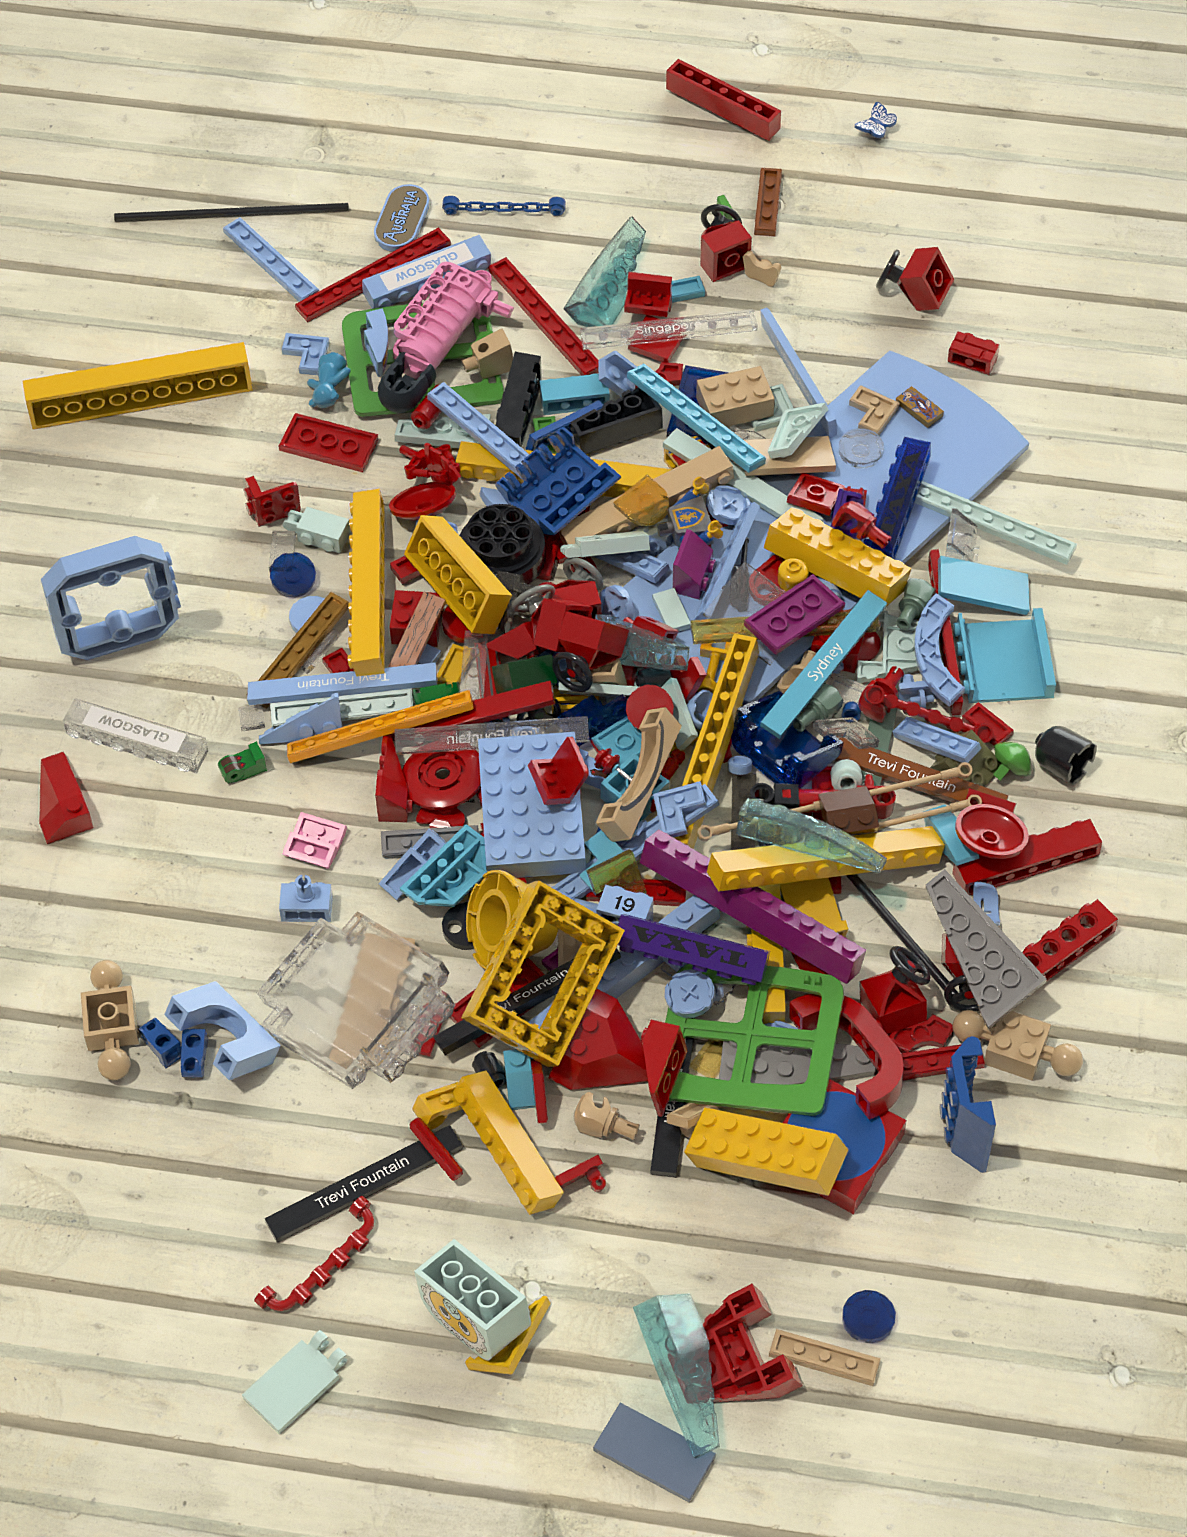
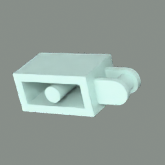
M307 507L304 513L290 510L288 519L283 522V527L286 530L297 533L299 542L339 554L351 534L349 519Z

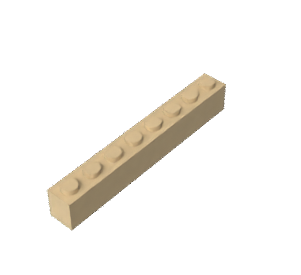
M718 446L574 518L559 531L560 539L564 545L575 544V537L629 532L639 525L647 524L651 519L659 515L667 514L668 509L677 503L690 489H695L693 481L697 477L705 479V483L709 486V491L719 485L727 484L734 478L733 465L721 447Z

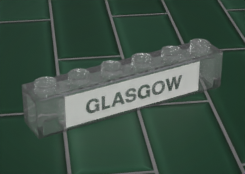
M77 698L74 699L63 719L66 734L73 738H82L96 745L102 744L112 747L118 752L125 751L134 754L138 758H147L161 765L177 767L184 772L197 773L208 753L205 737Z

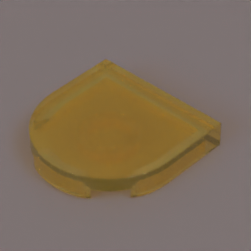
M645 475L615 500L613 504L631 522L641 526H649L665 518L669 509V498L667 492L649 475Z

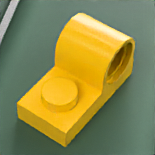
M458 1082L418 1095L412 1110L417 1117L425 1122L430 1130L440 1126L448 1114L463 1109L452 1093Z

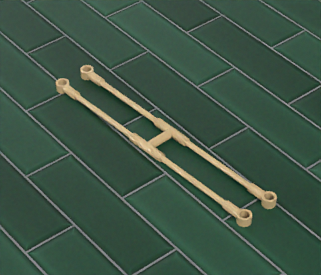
M963 762L958 767L940 771L939 774L869 790V792L873 796L940 779L942 781L956 777L966 779L972 773V766L967 762ZM966 767L968 769V773L963 774L960 768ZM971 795L967 800L950 803L946 807L880 822L879 829L942 813L962 811L966 807L972 806L970 804L971 799L976 800L978 804H982V800L978 795ZM816 801L811 805L732 824L724 823L712 827L702 825L697 833L698 838L702 841H708L712 836L724 834L733 829L811 810L819 811L821 810L820 803ZM706 829L710 835L704 837L701 835V831ZM823 834L822 837H818V838H814V839H810V840H806V841L827 839V837H826V834Z

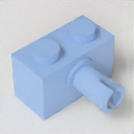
M299 875L295 882L281 883L279 904L281 922H331L333 899L331 884L322 882L311 884V879L307 875H305V880H303L302 875Z

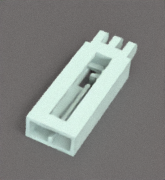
M642 530L575 537V544L562 545L560 551L568 558L650 550L649 535Z

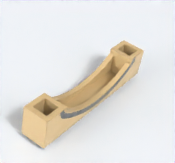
M666 707L647 710L639 727L642 735L641 751L633 779L624 794L615 803L604 804L595 823L612 842L630 840L646 804L652 795L654 786L660 777L663 766L669 757L672 746L677 739L681 724Z

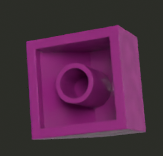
M689 529L685 532L673 563V588H675L676 593L679 595L700 599L702 591L706 592L708 588L709 573L713 574L716 560H713V549Z

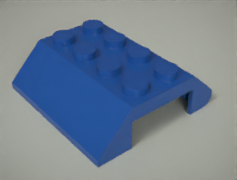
M561 427L555 432V435L550 436L548 439L557 452L555 456L546 445L541 444L538 449H535L521 461L522 464L519 463L515 466L524 481L522 484L519 483L511 472H508L505 478L502 477L495 483L496 488L509 505L522 509L539 524L543 534L556 535L621 479V475L606 462L599 466L575 445L574 435L564 427Z
M971 1036L953 1054L950 1067H946L947 1080H944L942 1104H940L939 1109L941 1120L945 1119L946 1121L944 1139L945 1143H950L951 1152L979 1172L984 1173L987 1171L996 1122L992 1101L973 1103L972 1087L974 1076L976 1075L977 1056H982L983 1053L980 1040L977 1037Z

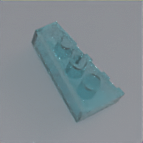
M595 615L597 620L629 630L622 657L619 658L621 665L667 670H688L689 646L659 636L652 631L642 629L632 623L617 619V617L612 615Z

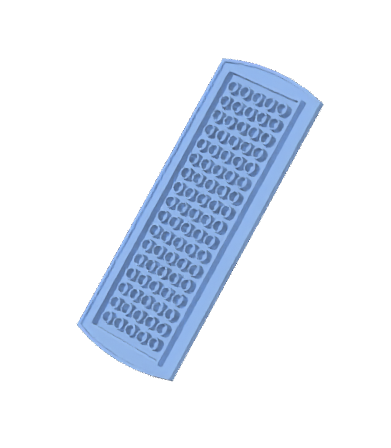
M889 351L828 405L836 418L837 436L829 438L836 463L835 472L806 474L844 485L845 488L851 486L853 489H860L861 487L867 490L865 507L877 518L876 527L881 529L885 516L891 517L886 519V524L893 525L894 522L896 524L892 535H890V531L882 530L892 537L884 549H881L880 546L869 538H864L862 542L905 564L953 519L904 499L901 509L900 506H897L895 512L898 513L900 511L898 519H896V515L888 507L890 501L901 498L899 497L901 489L893 493L897 481L899 483L902 482L901 479H898L900 473L903 472L902 477L904 480L912 474V470L904 463L906 456L917 454L921 451L917 464L916 461L912 463V468L916 466L912 477L972 501L1029 448V442L997 410L963 385L916 360ZM860 385L896 401V397L912 386L944 411V415L927 428L899 406L897 412L877 438L858 429V423L866 412L850 406L849 400ZM818 422L807 437L828 435L821 423ZM802 473L754 476L788 496ZM761 507L747 535L749 543L746 567L748 568L749 576L774 555V553L763 547L770 524L778 518ZM834 510L830 516L813 511L823 518L824 524L831 527ZM735 525L722 527L723 536L719 539L715 537L713 539L711 548L713 549V560H716L715 570ZM675 542L656 557L669 563L670 570L656 583L636 575L623 587L632 600L634 608L633 620L637 616H647L663 623L652 600V594L673 588V563L680 548L675 545ZM742 548L734 566L741 565ZM713 572V574H712V573H709V575H708L709 584H710V581H711V579H712V577H713V575H714V572ZM731 573L711 618L701 625L694 621V617L706 592L702 591L700 599L677 594L691 622V628L678 632L664 660L668 663L672 655H680L686 666L690 657H698L707 673L710 658L700 656L703 636H713L712 647L725 649L726 640H732L734 633L757 638L744 626V620L764 606L757 604L748 592L747 611L738 612L735 607H732L729 600ZM836 586L842 594L841 600L845 602V608L837 614L847 616L861 598ZM767 590L758 591L763 596L769 594ZM817 627L777 655L757 638L759 655L742 705L750 708L793 665L802 660L805 651H811ZM719 660L714 680L716 683L724 664L723 660Z

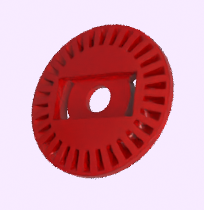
M440 740L419 748L408 758L402 769L408 788V798L414 804L430 810H446L467 802L481 787L478 751L466 743L459 744L460 742L457 741L458 744H456V740H454V744L453 740H449V744L447 740ZM446 769L450 771L449 776L445 779H438L436 777V773L439 770Z

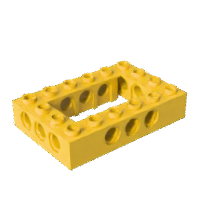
M539 880L529 883L461 1018L547 1067L558 1066L625 930ZM545 922L582 942L539 1029V1025L528 1023L516 1016V1012L507 1011L497 1005V1003L503 1002L509 997L511 993L509 989L516 975L521 973L522 969L520 967L527 953L532 951V943L539 929H543Z

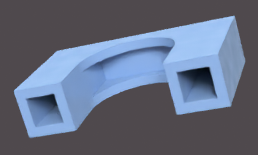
M216 981L172 996L164 1014L180 1031L199 1024L210 1023L227 1029L236 1037V1040L220 1046L213 1065L228 1080L273 1064L281 1046Z

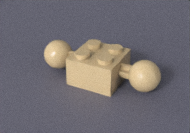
M102 960L93 966L90 973L91 983L97 990L81 992L84 1038L88 1051L105 1049L98 1058L97 1065L100 1074L109 1080H119L126 1076L131 1065L128 1054L120 1049V1047L139 1044L136 1004L131 985L119 987L123 978L120 966L114 961Z
M965 1010L954 1018L953 1032L959 1040L964 1042L968 1037L974 1036L978 1039L981 1038L989 1041L984 1059L987 1066L1033 1081L1040 1059L1050 1062L1053 1070L1062 1076L1076 1074L1083 1065V1055L1075 1045L1064 1043L1055 1048L1046 1045L1051 1027L1049 1023L1011 1011L997 1022L995 1027H991L988 1030L983 1017L975 1011Z

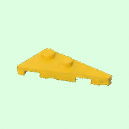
M542 1296L528 1307L531 1318L530 1327L490 1360H485L479 1356L473 1359L470 1356L465 1361L468 1370L513 1374L551 1304L548 1297Z

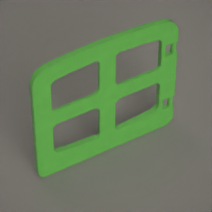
M409 304L356 311L346 315L342 320L347 367L351 371L349 381L353 408L358 416L397 414L381 404L378 392H373L369 389L366 368L373 366L368 352L363 350L360 333L361 329L366 328V312L383 308L387 324L396 322ZM417 313L409 314V316L412 318H414L417 315ZM482 315L480 319L474 317L472 322L476 341L493 333L490 316ZM486 325L487 331L480 332L479 326ZM474 342L454 344L444 359L472 357L471 345ZM393 349L388 350L386 365L392 364L395 361ZM500 375L495 376L496 383H489L488 378H483L478 383L450 387L472 406L499 404L502 402L504 392ZM435 382L432 384V386H431L430 388H428L427 393L424 395V397L421 399V401L418 403V405L423 401V399L427 396V394L434 388ZM416 405L412 410L407 412H413L418 407V405Z
M684 965L677 973L685 970H694L692 969L693 965ZM767 966L764 980L762 982L757 981L756 985L741 982L742 977L732 975L731 979L717 976L716 970L707 969V972H702V974L708 976L712 983L749 986L743 1019L738 1023L683 1018L675 1015L668 1008L665 1023L680 1026L684 1039L691 1037L732 1041L737 1044L730 1080L679 1072L669 1101L816 1116L823 1111L844 1000V989L837 978L811 971ZM775 987L821 996L822 1002L817 1028L811 1031L764 1025L763 1015L769 989ZM762 1045L812 1050L806 1082L803 1084L785 1085L751 1083L757 1049Z

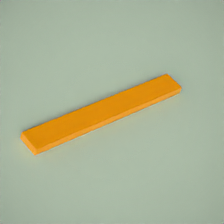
M466 690L287 744L288 760L290 763L473 710L472 695L470 690Z

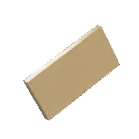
M829 436L806 437L792 455L785 458L778 457L772 459L768 454V449L773 438L744 440L766 457L764 465L749 473L744 470L745 476L835 472L836 470Z

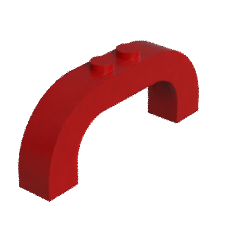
M807 994L790 1001L789 1018L798 1029L812 1031L817 1028L822 997L815 994ZM844 996L839 1028L852 1037L879 1071L875 1077L856 1085V1104L870 1120L889 1110L898 1100L903 1086V1058L894 1038L886 1034L878 1019L875 1020L859 1002Z

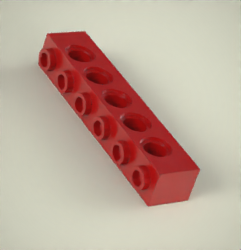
M1098 899L1091 904L1086 903L1076 915L1065 918L1058 928L1048 930L1040 941L1035 944L1030 943L1022 953L1048 981L1113 934L1116 930L1118 918ZM1045 952H1050L1054 955H1048Z

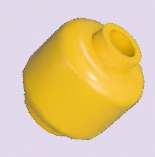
M789 558L780 564L778 584L781 589L787 592L808 578L809 572L806 563L800 559Z

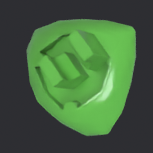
M1002 742L994 745L995 757L1002 763L993 774L1000 781L1003 780L1010 770L1016 776H1028L1031 774V759L1024 745L1017 742Z

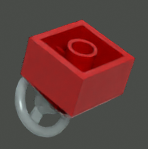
M578 557L567 558L563 563V570L568 580L554 586L555 594L551 599L571 600L592 606L591 618L602 621L601 600L598 593L604 584L601 574L586 560ZM571 564H573V566L576 569L574 573H572L570 569Z
M539 585L520 594L513 601L512 609L517 613L530 612L532 616L531 633L533 645L556 652H567L558 640L565 612L591 618L592 606L571 600L551 599L555 594V588L552 585Z

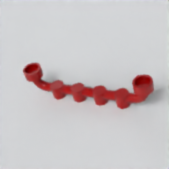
M869 685L863 692L865 701L870 704L881 703L885 708L902 710L905 715L922 717L931 724L939 723L946 726L950 731L965 733L973 730L984 743L989 742L993 738V729L988 724L979 723L973 726L964 723L958 717H948L942 715L938 710L922 708L916 702H905L898 699L894 694H885L883 688L879 685Z
M360 1196L349 1208V1212L356 1219L362 1216L364 1224L352 1232L347 1241L341 1247L336 1248L321 1266H317L302 1284H298L285 1300H276L277 1293L268 1285L257 1294L254 1302L262 1309L268 1306L275 1311L288 1310L297 1302L301 1306L307 1304L313 1296L310 1290L316 1284L323 1288L331 1280L332 1276L329 1272L335 1266L341 1270L349 1263L351 1258L347 1254L354 1248L360 1252L369 1243V1239L366 1236L374 1226V1216L369 1209L371 1203L364 1196Z

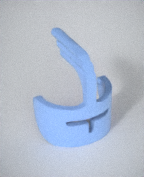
M975 882L973 900L980 908L981 901H983L984 912L990 913L987 915L997 926H1000L997 889L988 883Z

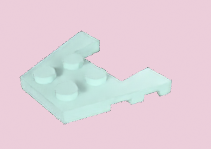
M885 610L881 612L871 626L883 627L882 662L858 660L857 683L884 678L892 666H897V669L894 671L895 673L898 668L903 670L904 674L919 671L914 647L918 621L913 620L908 630H902L896 625L898 617L889 615L888 611Z

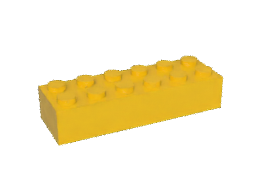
M793 507L770 524L763 547L786 560L789 558L802 560L806 563L809 572L859 598H862L867 590L886 601V607L904 592L912 569L904 565L903 562L885 555L880 550H875L865 545L862 541L853 539L845 535L841 530L834 529L824 524L821 520L814 519Z
M421 515L404 555L440 597L446 600V604L471 633L495 634L512 594L443 517Z
M704 1107L684 1153L697 1168L829 1196L849 1149L838 1135L834 1133Z

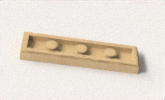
M776 1329L769 1351V1357L776 1358L784 1354L793 1364L870 1386L874 1385L881 1359Z

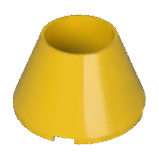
M491 870L483 874L485 878L480 884H475L467 907L468 942L473 943L476 952L472 954L474 959L484 969L487 968L528 886L527 883L502 870ZM545 922L543 929H539L532 943V951L527 953L525 959L549 948L555 941L558 929Z

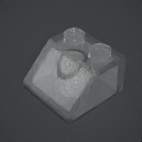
M952 508L945 556L977 563L978 554L974 553V549H979L981 536L976 535L978 526L955 508Z

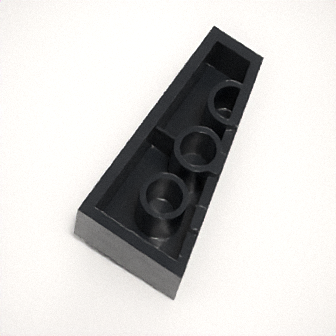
M515 351L505 391L503 392L501 406L497 410L495 426L522 448L540 393L542 369L541 356Z
M639 387L633 391L627 390L622 393V397L619 399L605 402L603 408L599 410L593 409L570 422L575 445L587 454L662 429V408L656 400Z

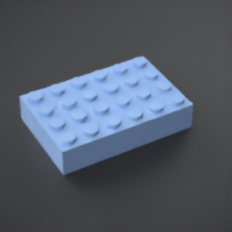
M575 732L478 739L487 872L502 870L516 878L582 873L586 870L580 789L570 804L544 805L528 768L531 760L552 759L566 737H573L575 740Z

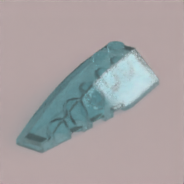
M633 216L629 217L601 251L563 308L578 325L607 333L623 309L628 289V273L636 269V257L641 252L646 230Z
M747 798L740 808L736 832L738 836L879 874L886 864V857L855 837L819 819L787 809L782 805L763 803L760 799Z
M691 1294L657 1295L634 1306L633 1309L655 1369L693 1457L696 1459L719 1448L717 1416L714 1412L713 1402L715 1397L711 1383L712 1368L708 1355L709 1341Z

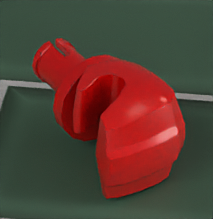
M850 501L844 503L839 508L832 521L833 527L842 526L849 520L856 519L858 525L851 529L850 533H857L856 538L862 541L864 538H869L880 546L881 549L888 545V541L892 537L876 527L877 518L859 502Z
M892 666L884 679L876 678L867 686L879 685L883 688L885 694L897 696L896 685L904 677V672L898 668L895 673L894 671L897 669V666ZM863 692L861 693L858 706L862 713L876 722L883 723L886 715L885 711L890 713L891 709L885 708L881 703L870 704L866 702Z

